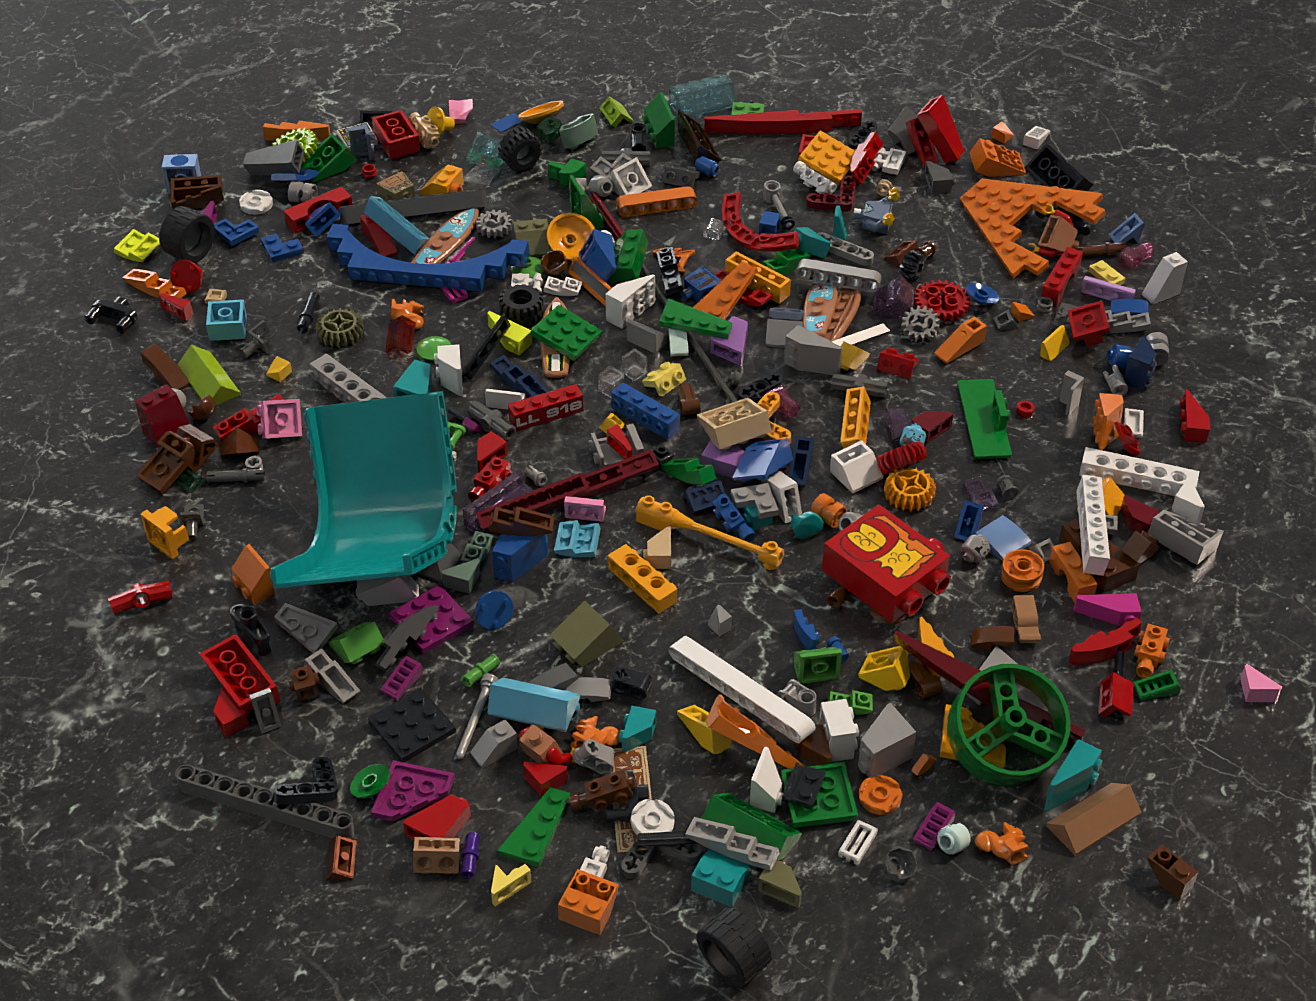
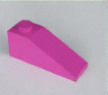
M1137 593L1077 595L1074 605V612L1118 626L1123 625L1127 621L1130 622L1136 617L1140 620L1142 612Z

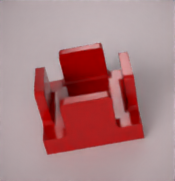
M1103 301L1068 310L1075 342L1084 340L1086 347L1103 343L1102 334L1111 333Z

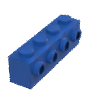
M621 383L611 392L612 409L669 440L680 430L679 413L627 384Z

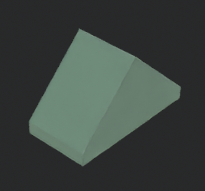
M477 558L441 571L443 586L470 594L481 575L479 559Z

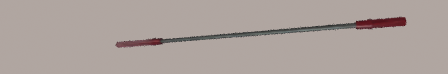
M592 193L589 199L596 205L598 213H601L603 220L618 240L624 234L623 230L596 193ZM643 264L641 268L643 275H651ZM655 282V292L663 304L666 305L668 299ZM687 332V339L731 403L738 401L691 332ZM753 438L755 442L766 441L761 438ZM786 467L778 470L783 472L786 469Z

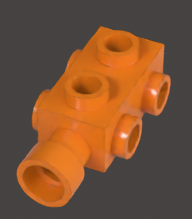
M1148 624L1146 631L1141 630L1138 642L1142 644H1137L1134 654L1135 657H1138L1136 674L1139 677L1146 678L1152 676L1154 668H1157L1158 663L1163 664L1166 652H1163L1162 649L1167 650L1170 638L1166 637L1168 629Z

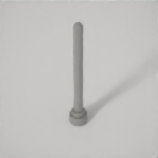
M486 673L481 679V693L456 752V758L459 760L463 759L488 698L490 684L498 680L493 674Z

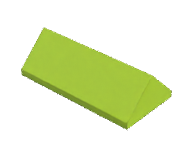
M190 345L177 366L188 379L200 399L202 400L204 396L210 395L215 400L216 405L240 396L241 392L212 353Z

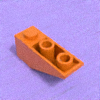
M974 316L962 323L934 352V355L946 364L985 342L987 325Z

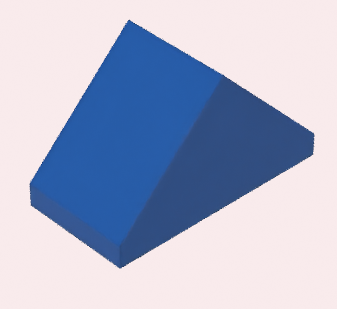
M329 202L314 210L305 225L317 237L338 219L341 214Z
M964 501L954 538L966 541L969 536L975 535V532L979 530L984 505Z

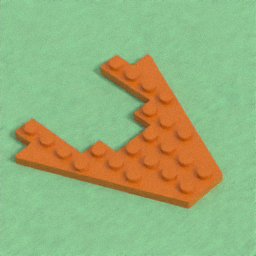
M982 178L960 197L961 204L1012 278L1018 276L1024 269L1038 276L1049 266L1048 260L1014 243L1022 236V231L1013 225L1031 209L1042 213V210L1049 212L1050 209L1045 206L1046 204H1051L1053 207L1057 205L1094 225L1106 215L1105 209L1097 206L1103 199L1102 193L1064 189L1057 186L1048 187Z

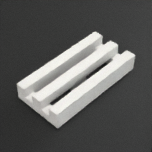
M857 820L838 851V856L841 858L845 856L847 861L853 860L854 864L858 865L877 835L878 829ZM860 827L864 828L850 852L846 851ZM868 831H871L867 839L863 843L862 847L860 848L859 852L857 853V855H855V852L857 851L864 837L866 836Z

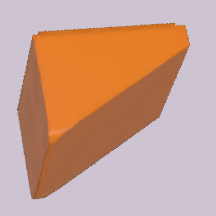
M1012 302L1011 313L1018 322L1034 318V314L1026 305Z

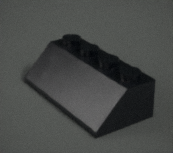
M1045 143L1024 167L1044 186H1057L1058 188L1089 191L1093 186L1084 175L1048 143Z

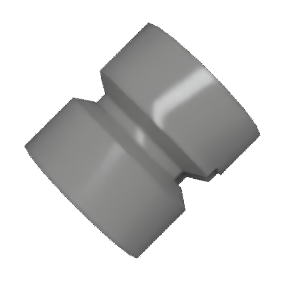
M291 181L288 188V200L290 202L303 203L317 197L318 189L316 184H303V182Z
M1161 332L1150 333L1146 338L1156 353V366L1167 363L1170 357L1168 338Z

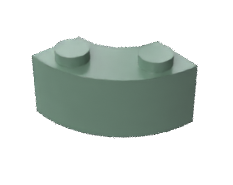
M594 114L579 116L573 122L560 127L559 133L564 149H575L579 144L595 138L598 128Z

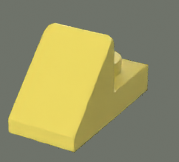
M526 864L513 869L507 876L497 865L495 866L491 889L492 904L494 906H497L531 883V870Z

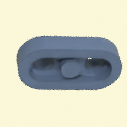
M769 309V317L776 320L790 319V321H800L804 315V311L799 309Z

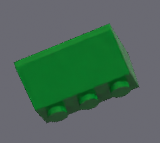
M662 92L644 108V115H642L643 124H646V131L648 134L650 133L651 143H654L656 149L675 146V119Z
M643 229L626 230L616 241L614 254L617 267L615 273L609 277L608 282H628L639 278L649 244Z

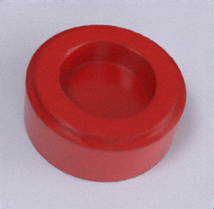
M1020 401L1017 403L1016 414L1022 418L1033 416L1035 406L1031 402Z

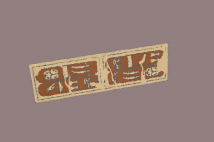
M646 746L635 747L627 752H623L622 748H615L614 770L612 773L624 769H632L637 785L648 784L649 798L652 800ZM615 802L613 803V809L624 808L628 805V802L622 804ZM627 821L615 822L617 853L628 852L637 839V835L633 831L631 823ZM638 848L636 851H642V850H647V849H645V848Z

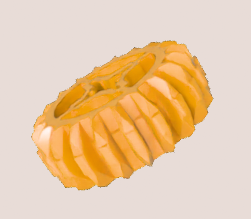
M902 467L900 470L896 469L893 473H889L888 478L885 480L884 492L886 500L890 501V505L895 504L896 508L901 507L903 511L909 509L911 512L913 509L917 511L920 508L925 509L927 505L931 504L935 498L936 486L934 479L930 477V474H925L924 470L918 471L917 467L915 469L910 467L904 469Z

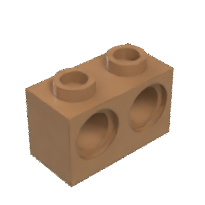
M415 837L413 873L458 874L460 838Z

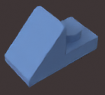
M1134 213L1108 235L1115 243H1126L1132 237L1138 243L1145 224Z

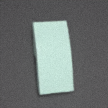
M668 328L670 355L687 356V331Z

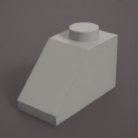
M503 720L485 731L471 750L470 755L482 769L518 749L517 733L506 720Z

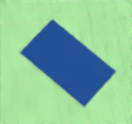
M513 113L490 125L502 132L523 121L519 120V117Z

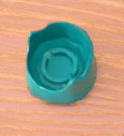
M812 511L805 512L799 516L791 515L790 523L796 537L799 539L811 538L822 530L824 524L822 518Z

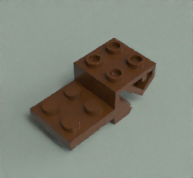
M191 424L178 427L177 434L173 431H167L157 442L160 448L140 469L136 476L164 494L186 468L196 473L219 444L214 438Z

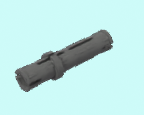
M243 468L242 470L207 471L206 474L209 475V477H206L207 483L233 481L248 483L249 481H265L266 476H264L266 475L265 469L248 470V468Z

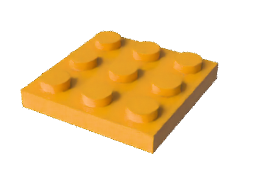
M820 130L800 154L798 161H802L811 169L839 185L841 179L850 171L851 159L855 150Z

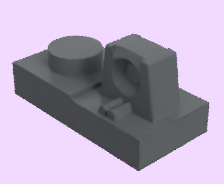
M1061 302L1052 324V329L1056 330L1059 326L1063 325L1066 333H1069L1071 324L1068 310L1078 306Z
M270 688L249 695L261 734L281 727Z

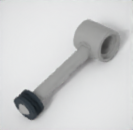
M769 180L764 184L763 199L767 203L775 204L782 218L780 223L783 229L790 230L795 226V221L792 216L787 215L779 200L781 185L775 180Z

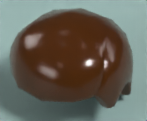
M553 250L542 257L541 265L546 274L557 276L567 269L568 261L562 251Z
M210 395L204 396L199 405H192L193 410H188L187 413L194 419L203 421L213 414L216 407L215 400Z

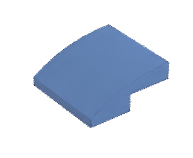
M1003 515L975 532V535L981 534L989 540V553L1002 561L1011 551L1024 549L1031 544L1029 537L1015 523Z

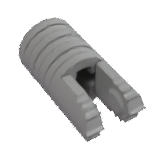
M1113 365L1112 370L1114 373L1110 375L1107 371H1104L1103 375L1112 394L1123 396L1127 393L1128 387L1118 366Z

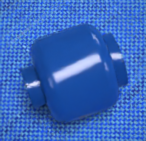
M1115 344L1111 349H1108L1106 359H1108L1110 366L1117 365L1118 368L1126 369L1132 348Z

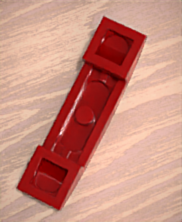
M721 269L714 275L723 280L730 272ZM747 287L738 302L749 306H761L772 299L773 295L761 288L754 291Z

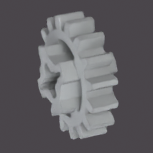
M495 210L491 212L486 211V214L481 213L480 217H477L476 229H478V233H481L482 236L487 235V238L491 236L494 238L497 236L503 237V234H508V231L512 230V219L510 215H507V212L501 213V210L495 212Z
M918 305L916 310L911 307L910 313L905 312V317H902L901 328L904 329V335L908 334L909 340L915 338V342H917L918 339H921L923 343L925 338L930 341L931 335L936 336L937 331H939L940 319H938L937 313L933 314L932 308L927 310V307L924 306L923 309H920Z

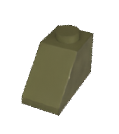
M776 860L771 871L766 869L762 871L758 880V891L799 909L802 892L791 866H788L783 861Z

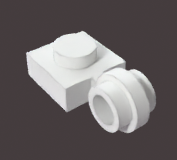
M596 846L592 859L585 858L580 870L603 878L607 870L606 862L610 851L605 846Z

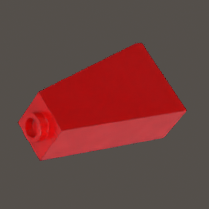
M940 95L931 99L916 116L945 164L951 161L954 163L961 158L960 156L965 150L945 97Z

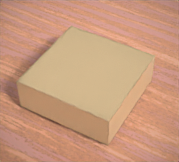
M209 289L205 298V304L208 305L210 301H225L227 291Z

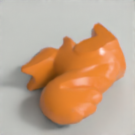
M392 299L390 320H398L399 323L405 324L409 329H420L424 324V320L418 314H423L421 309L424 306L415 301L407 303L405 299H403L402 304H397Z
M597 716L582 719L575 727L579 732L572 734L575 742H572L570 746L571 748H581L587 739H594L603 745H617L620 743V731L611 726L604 727L601 730L595 728Z
M1006 822L1003 823V836L999 837L992 831H982L975 838V844L980 850L992 851L997 857L1007 860L1011 865L1028 859L1025 851L1029 849V846L1021 842L1026 839L1023 831Z

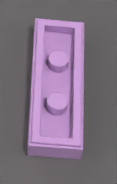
M1085 276L1081 293L1111 301L1116 299H1134L1136 290Z

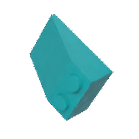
M1079 739L1076 741L1050 783L1044 810L1050 811L1086 792L1090 784L1094 785L1099 777L1098 771L1103 762L1100 759L1102 750Z
M709 849L700 859L691 875V891L733 907L754 866Z

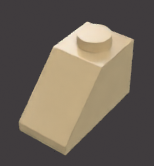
M671 527L664 528L648 540L647 549H643V559L647 560L654 569H671Z

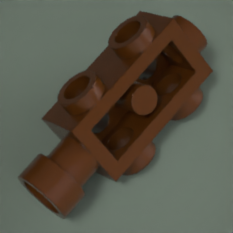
M625 769L584 783L585 792L571 794L570 802L575 812L584 809V806L590 805L593 810H605L609 804L615 802L622 804L627 802L628 798L634 796L633 790L636 789V783L633 776L629 777Z

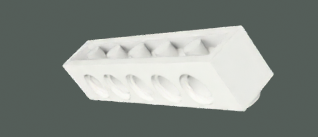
M1086 447L1079 476L1102 477V480L1111 477L1116 484L1175 496L1187 479H1191L1195 488L1197 487L1199 471Z
M1082 475L1076 492L1084 573L1104 576L1110 560L1102 477Z

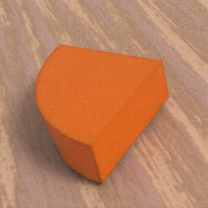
M923 753L911 771L916 775H921L929 770L937 759L932 755Z

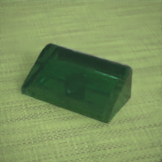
M188 468L174 481V483L190 493L195 492L207 482V480Z

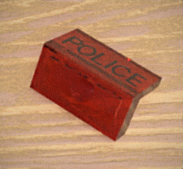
M403 315L390 322L385 352L389 353L396 348L406 354L412 352L416 322Z

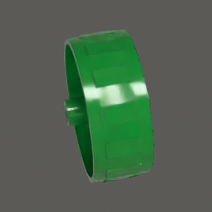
M999 664L975 674L963 686L952 703L948 715L947 732L955 757L973 776L986 783L998 786H1017L1040 777L1059 759L1067 745L1071 720L1068 706L1062 693L1045 675L1030 667L1019 664ZM988 682L994 721L967 739L961 721V708L965 694L981 683ZM1016 684L1029 689L1040 698L1052 718L1054 731L1027 719L1026 712L1019 707ZM1000 691H1004L1007 697L1002 696ZM1007 705L1008 709L1003 714L1002 706ZM1021 728L1027 731L1029 735L1026 736L1017 731ZM1035 735L1040 737L1042 742H1038L1035 739ZM979 739L984 740L987 743V746H983L980 743ZM1011 741L1048 758L1045 764L1034 769L1010 771L986 762L983 757L1001 744Z

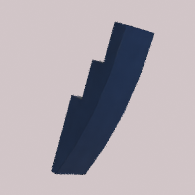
M504 354L490 363L489 367L515 391L525 393L526 398L550 392L530 371L526 373L517 363L512 364Z

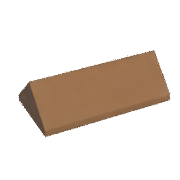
M1110 783L1047 822L1046 827L1077 856L1140 816L1142 812L1129 784Z

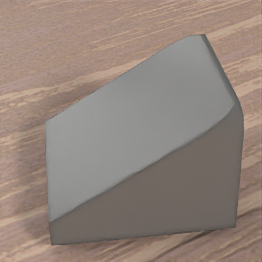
M1049 538L1031 547L1029 550L1038 554L1045 563L1050 560L1052 546L1054 545Z

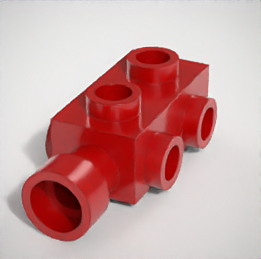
M495 456L490 462H487L480 473H477L474 477L473 483L475 487L468 493L470 501L479 504L485 498V494L491 496L494 492L498 493L501 490L502 483L504 481L508 482L511 479L510 462Z

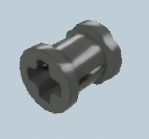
M1010 475L1000 476L995 483L997 488L1001 489V495L1005 500L1015 498L1019 492L1017 487L1012 484L1013 480Z

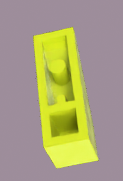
M491 311L487 312L490 329L493 328L501 317ZM508 320L511 326L500 342L505 349L520 356L532 345L531 330Z

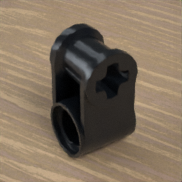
M620 666L616 667L612 672L614 680L611 688L617 694L643 700L648 694L653 678L648 673Z

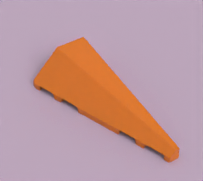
M721 694L717 696L706 719L708 728L759 754H762L764 747H768L773 761L789 769L794 768L796 763H799V766L802 767L806 766L792 757L788 750L784 751L777 746L775 739L752 720L742 715L738 708H733L726 703Z

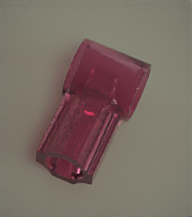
M1150 242L1141 244L1133 249L1126 247L1120 253L1119 258L1134 269L1141 264L1142 260L1153 256L1155 249Z
M781 384L766 392V394L769 392L779 394V409L787 416L793 418L800 411L801 405L790 396L786 386Z

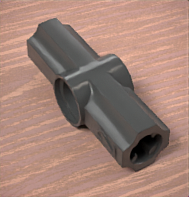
M622 148L620 151H602L601 157L611 164L624 153L631 159L637 157L641 166H650V151H632L630 148Z
M833 374L831 389L847 391V389L864 386L868 395L886 397L887 382L870 380L864 374H856L854 377Z
M479 401L470 403L467 409L468 414L479 421L481 427L486 432L493 431L507 441L513 439L516 427L504 420L500 411L497 409L490 410Z

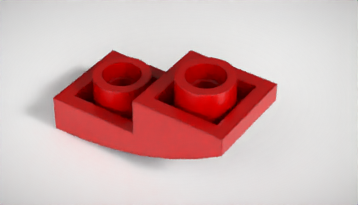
M1116 421L1114 425L1123 446L1130 454L1137 457L1141 453L1138 440L1132 436L1133 432L1128 425H1123Z

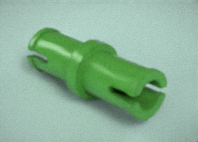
M491 654L483 662L476 663L472 670L462 676L461 679L464 685L471 687L484 674L499 666V658L495 654Z

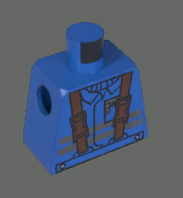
M702 265L684 279V291L680 293L681 297L684 300L692 298L698 303L722 280Z

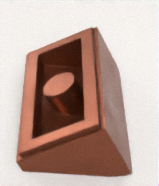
M903 241L886 255L884 259L900 267L904 255H907L908 251H914L919 247L917 241Z
M339 835L332 839L329 845L326 880L353 879L356 840Z

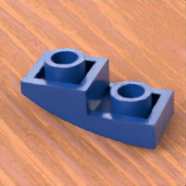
M1139 299L1111 300V312L1113 315L1130 311L1131 316L1149 313V302Z
M802 609L794 610L793 624L800 641L808 650L816 649V644H819V633L815 632L813 624H808V619L803 616Z

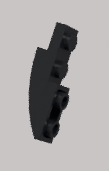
M673 247L662 248L660 251H657V257L668 296L682 292L684 289Z

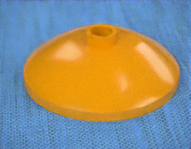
M553 101L533 107L519 114V120L530 124L540 123L541 126L549 124V120L556 117L562 110L564 103L563 101Z
M563 213L555 217L549 224L546 234L547 242L552 251L560 250L567 260L572 261L573 257L579 258V251L595 228L586 217L580 214Z

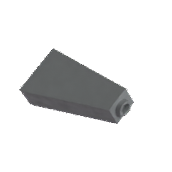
M297 140L248 152L245 155L243 165L251 176L299 174L305 151Z

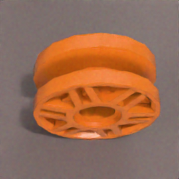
M1013 550L1003 559L1002 581L1012 590L1019 592L1032 591L1042 583L1044 562L1038 554L1030 550Z

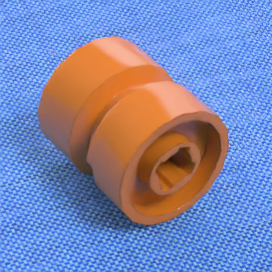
M823 493L815 499L811 506V511L819 515L824 523L832 528L838 527L840 517L847 513V507L837 501L835 502L832 497Z

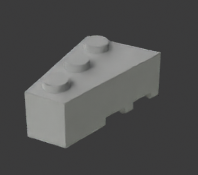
M1163 510L1153 517L1148 534L1173 552L1198 565L1218 548L1224 531L1217 529L1216 532L1205 528L1206 524L1199 523V525L1188 522L1186 517Z

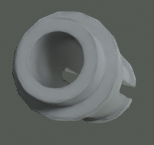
M531 465L528 466L530 469L526 467L524 475L533 480L536 486L546 484L547 477L544 472H539Z

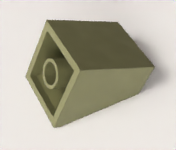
M583 601L550 634L555 640L552 644L560 652L565 650L567 652L565 657L572 664L577 662L581 667L624 641L611 625L586 601Z

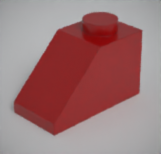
M492 431L478 440V473L494 456L503 459L508 455L507 441Z

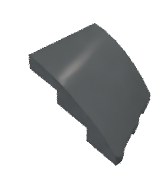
M908 106L902 109V112L887 130L893 144L896 145L901 142L904 150L907 151V155L916 152L911 142L905 123L918 118Z

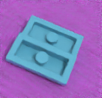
M578 520L559 522L554 548L555 554L570 557H596L601 529L599 523L580 525Z

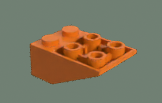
M979 138L969 152L975 171L987 177L1026 174L1020 154L1017 151H1011L1002 145H996L990 140Z
M1099 393V399L1095 400L1094 410L1096 411V417L1093 416L1092 428H1094V435H1096L1095 443H1098L1099 450H1103L1119 436L1114 423L1116 421L1121 423L1124 404L1122 395Z

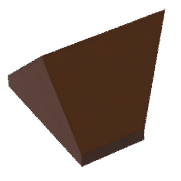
M237 427L221 442V458H225V455L232 454V457H234L238 453L248 455V452H255V455L259 454L258 438Z

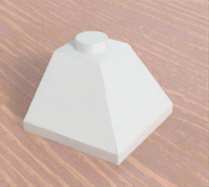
M764 747L751 779L750 805L775 813L777 806H781L783 803L782 782L769 748Z

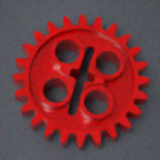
M938 279V283L931 280V284L925 282V286L920 285V288L916 289L913 305H915V309H917L918 305L920 309H923L924 306L927 307V310L932 308L933 314H938V319H942L943 322L949 319V321L953 322V318L959 320V316L964 317V313H968L970 297L965 292V288L960 289V284L955 286L954 282L949 284L945 280L942 283Z

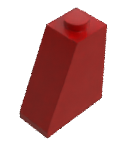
M452 794L407 818L403 822L405 836L413 840L415 837L454 838L471 817L470 803L466 799L458 798Z

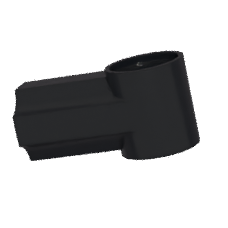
M634 123L631 127L632 151H646V126L643 123Z

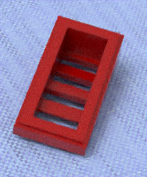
M161 292L158 294L161 308L185 321H188L193 315L190 300Z
M617 424L607 429V444L623 459L632 457V448L620 426Z

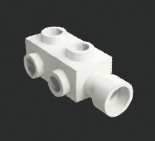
M798 161L794 165L793 171L800 175L801 179L805 180L803 184L810 188L815 186L816 192L832 194L836 190L837 184L810 169L802 161Z

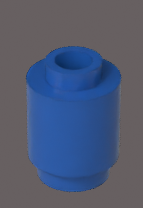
M704 156L698 158L694 165L697 171H701L700 173L709 177H715L720 168L717 162Z

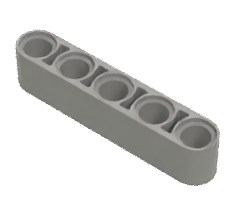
M811 259L800 260L796 270L797 278L802 281L866 292H876L881 283V274L878 271Z

